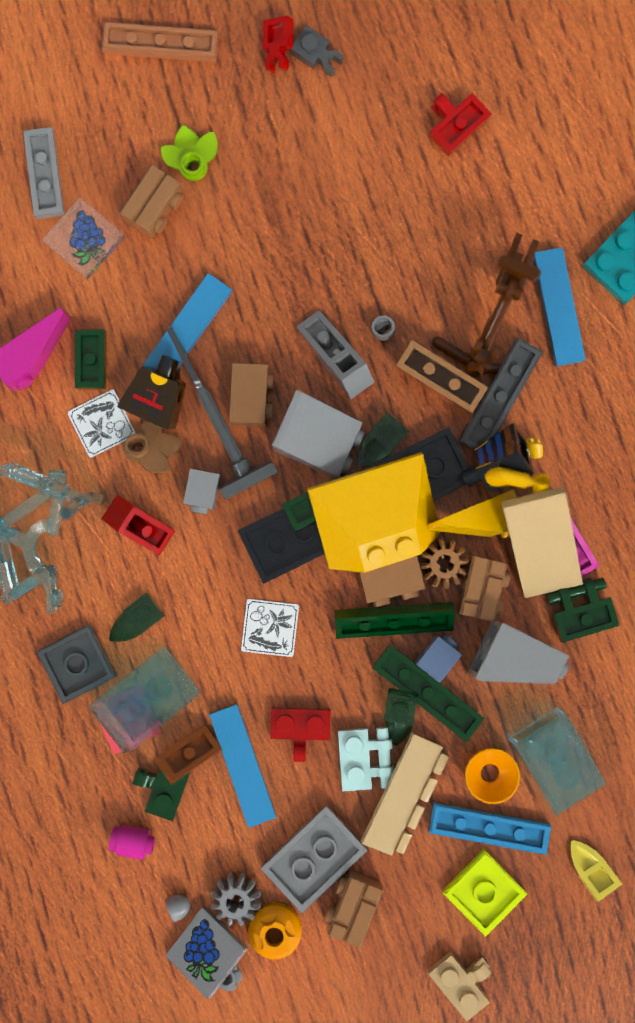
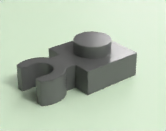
M307 25L293 43V49L290 50L291 55L312 69L319 63L322 65L324 73L331 77L334 76L335 69L328 63L330 61H336L340 65L343 63V55L340 52L328 50L330 41Z

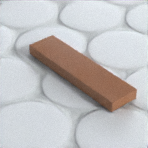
M104 21L103 54L217 63L218 30Z

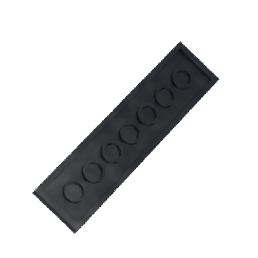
M448 427L363 470L422 452L434 501L466 485L461 473L468 469L469 466ZM284 509L238 530L263 584L325 554L316 522L295 532Z

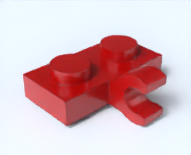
M441 93L433 100L434 104L431 106V109L436 115L444 119L430 131L429 136L449 156L491 117L492 113L473 93L456 108Z
M271 708L270 739H294L293 762H305L306 740H330L331 710Z

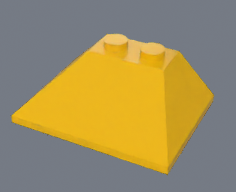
M422 452L307 488L329 569L365 573L422 554L440 534V531H431L428 528V524L438 520Z

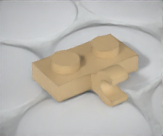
M449 951L428 968L429 976L466 1021L490 1003L489 997L477 984V982L485 980L492 974L489 969L490 965L482 956L465 969L455 955Z

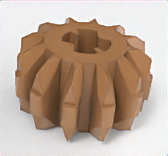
M438 539V550L431 543L427 548L432 554L430 555L426 552L420 554L421 558L428 561L419 565L420 569L428 568L429 570L422 576L424 580L434 576L431 583L432 587H437L442 578L443 588L449 589V578L455 585H459L461 582L456 574L467 575L468 572L465 569H461L460 564H469V559H459L458 556L462 555L465 549L462 547L454 552L453 550L456 546L454 540H451L447 548H445L444 539ZM444 556L448 557L447 563L450 564V568L443 569L444 572H441L437 560L438 558L444 559Z

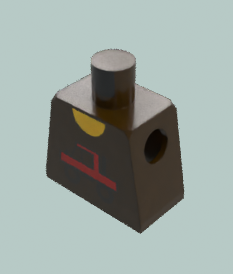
M162 355L157 369L142 366L117 407L166 430L175 429L186 387L185 382L173 377L179 361Z

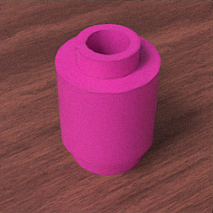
M124 824L121 827L114 826L110 837L109 851H114L115 855L145 860L146 854L152 855L155 836H150L151 829Z

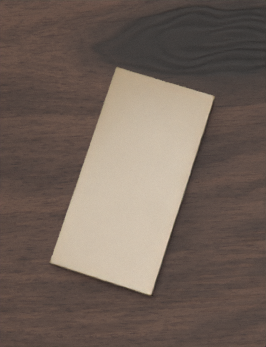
M564 487L503 501L502 506L524 598L583 585Z

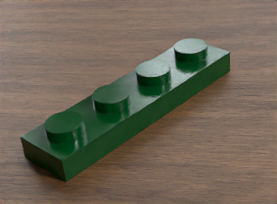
M453 602L334 610L336 639L454 631L455 609Z
M391 644L387 646L372 666L375 671L465 742L468 741L484 720L480 714Z

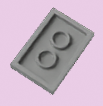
M325 804L261 865V870L294 906L303 913L368 850L335 812Z

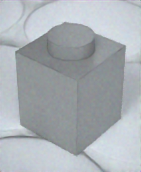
M190 469L183 504L190 506V512L207 515L208 510L215 511L222 476L216 473Z

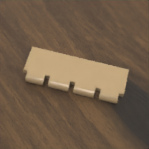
M411 733L360 841L363 845L391 856L394 851L404 854L413 835L404 829L407 826L415 830L425 810L423 805L417 803L418 799L425 802L429 801L438 782L430 774L433 772L441 775L450 757L441 752L443 748L441 745Z

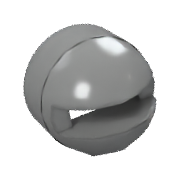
M379 316L372 322V333L379 341L386 342L394 336L395 323L392 318ZM390 326V329L388 331H386L384 334H380Z
M176 894L165 899L168 912L174 922L188 914L190 902L186 896Z

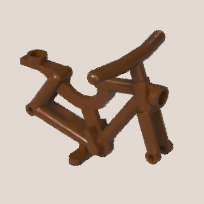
M516 233L507 256L500 257L498 267L501 270L496 279L497 287L495 293L501 296L492 316L486 322L481 338L477 339L470 354L439 336L434 337L432 340V345L456 361L467 365L465 372L473 378H481L484 372L495 375L501 365L492 361L498 358L502 347L495 345L491 351L490 348L512 299L515 301L520 300L526 279L536 281L541 275V271L531 265L539 241L533 239L523 262L521 261L524 254L517 252L522 238V234Z

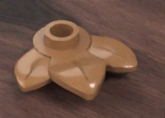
M146 421L140 425L137 434H132L126 439L123 445V452L130 461L140 462L146 471L165 473L170 470L167 458L172 457L178 452L182 446V441L174 435L162 433V427ZM137 446L143 447L142 451L134 452Z

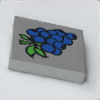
M202 907L166 954V957L209 999L212 998L248 950V947L218 920L207 907Z

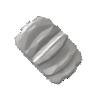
M232 872L228 873L227 881L219 878L217 881L218 888L212 889L211 896L215 899L211 902V909L219 910L216 916L218 920L223 919L225 916L228 917V926L233 924V919H237L238 924L243 926L245 917L253 920L255 918L254 910H258L261 907V902L257 899L261 896V890L253 889L256 882L254 878L247 882L244 881V872H241L239 879L236 880ZM234 895L240 896L238 903L232 902Z

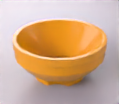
M485 748L473 754L468 760L465 768V782L471 794L479 801L488 804H499L511 798L516 792L520 782V771L513 757L507 752L496 748ZM487 764H493L498 769L497 777L492 781H486L481 777V770Z
M269 902L261 905L260 909L254 911L255 918L249 921V941L253 949L265 958H285L297 948L302 936L300 917L292 907L282 902ZM271 928H278L283 933V939L278 944H271L267 941L265 933Z

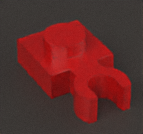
M288 15L263 20L262 50L269 53L265 59V68L271 73H275V65L278 61L280 69L288 71L289 68L286 50L293 49L294 19Z

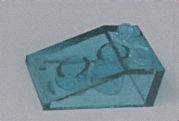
M163 647L87 707L122 752L127 753L135 749L200 694V691L168 650Z
M558 708L553 709L508 738L509 743L556 816L606 784L566 713Z

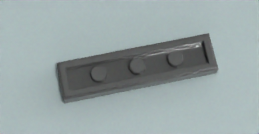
M518 337L515 338L489 388L462 433L459 442L475 449L499 432L543 351Z

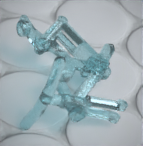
M16 462L0 465V476L11 478L41 490L4 516H0V584L3 593L2 601L9 604L42 583L46 591L47 614H53L57 611V607L62 606L63 591L56 588V567L51 564L45 565L38 558L36 551L37 540L43 532H47L51 537L57 536L61 518L68 520L80 508L88 504H103L106 498L102 493H81L71 489L67 485V470H49L47 477L22 467ZM52 498L49 518L42 519L31 526L27 534L10 526ZM64 500H69V502L63 507ZM9 542L23 549L24 559L32 573L31 576L20 583L18 582Z

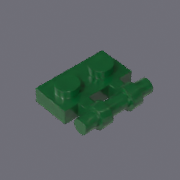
M603 577L595 580L591 578L582 580L583 585L559 589L558 591L546 594L549 605L560 602L563 609L562 611L552 613L560 642L564 643L620 626L611 597L602 599L598 597L597 591L606 589ZM582 595L586 596L588 603L573 607L572 598Z

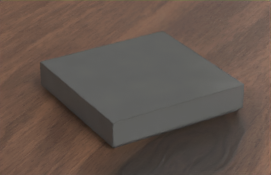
M92 624L36 651L62 704L117 677Z

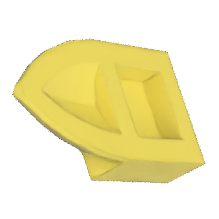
M571 841V857L574 867L579 874L578 877L596 902H599L622 885L610 866L596 850L582 842Z

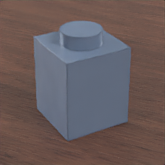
M435 634L415 659L414 663L441 683L462 654L456 650L459 645L446 634L443 638Z

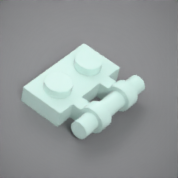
M388 727L376 728L377 739H368L367 728L338 730L342 791L372 789L371 777H380L381 788H386L394 771V766L391 765L390 749L393 746L392 739L389 738ZM369 750H378V766H370Z

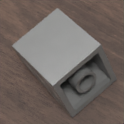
M296 390L272 447L275 453L338 479L341 473L347 475L353 461L352 458L348 457L352 447H359L365 432L360 430L362 422Z
M495 621L491 622L467 673L480 681L556 684L558 679H563L568 671L569 663L567 660L569 656L502 622Z

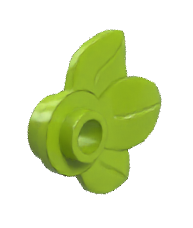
M182 125L177 132L175 145L162 146L161 154L166 165L179 170L185 179L198 181L206 175L208 163L216 157L218 142L214 132H209L199 139L191 129ZM191 164L199 166L195 171H190L188 168Z

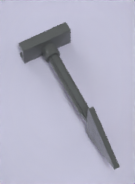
M173 328L166 329L197 388L199 399L233 462L231 466L236 477L220 487L224 499L226 500L278 473L272 460L252 468L248 459L243 457L211 394L202 385Z

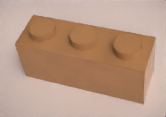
M413 340L396 365L473 413L489 388Z

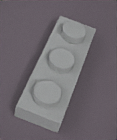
M52 127L23 131L34 216L36 219L65 216L55 131Z

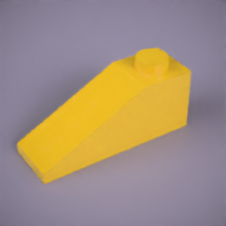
M514 489L430 523L428 528L431 531L492 537L501 534L502 539L509 537L502 502L517 498Z

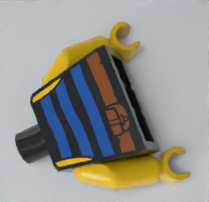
M514 423L473 450L474 465L461 473L469 487L482 481L488 490L492 492L508 485L524 489L527 486L533 487V494L550 489V479L546 474H537L533 478L529 477L534 474L531 458L537 459L543 456V445L536 437H529L525 440Z

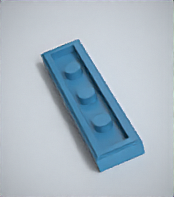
M563 247L535 252L533 261L534 266L541 271L537 281L554 365L559 367L584 362L586 359Z
M209 273L170 326L173 328L187 356L233 292L231 288ZM167 331L142 366L157 369L162 355L179 361L176 371L181 366L183 361Z
M238 703L210 713L209 716L219 745L222 748L221 751L248 828L275 819L277 815Z
M433 801L428 832L547 855L552 825L548 822Z

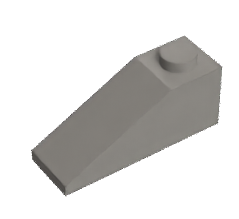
M320 310L296 326L299 333L327 371L350 399L375 383L366 362Z

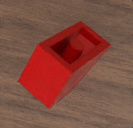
M118 494L101 518L117 532L158 555L161 554L175 532L174 529Z

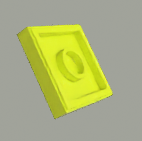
M484 848L442 890L443 894L485 937L527 895V892Z

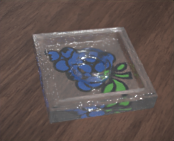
M79 197L42 241L88 280L125 236Z

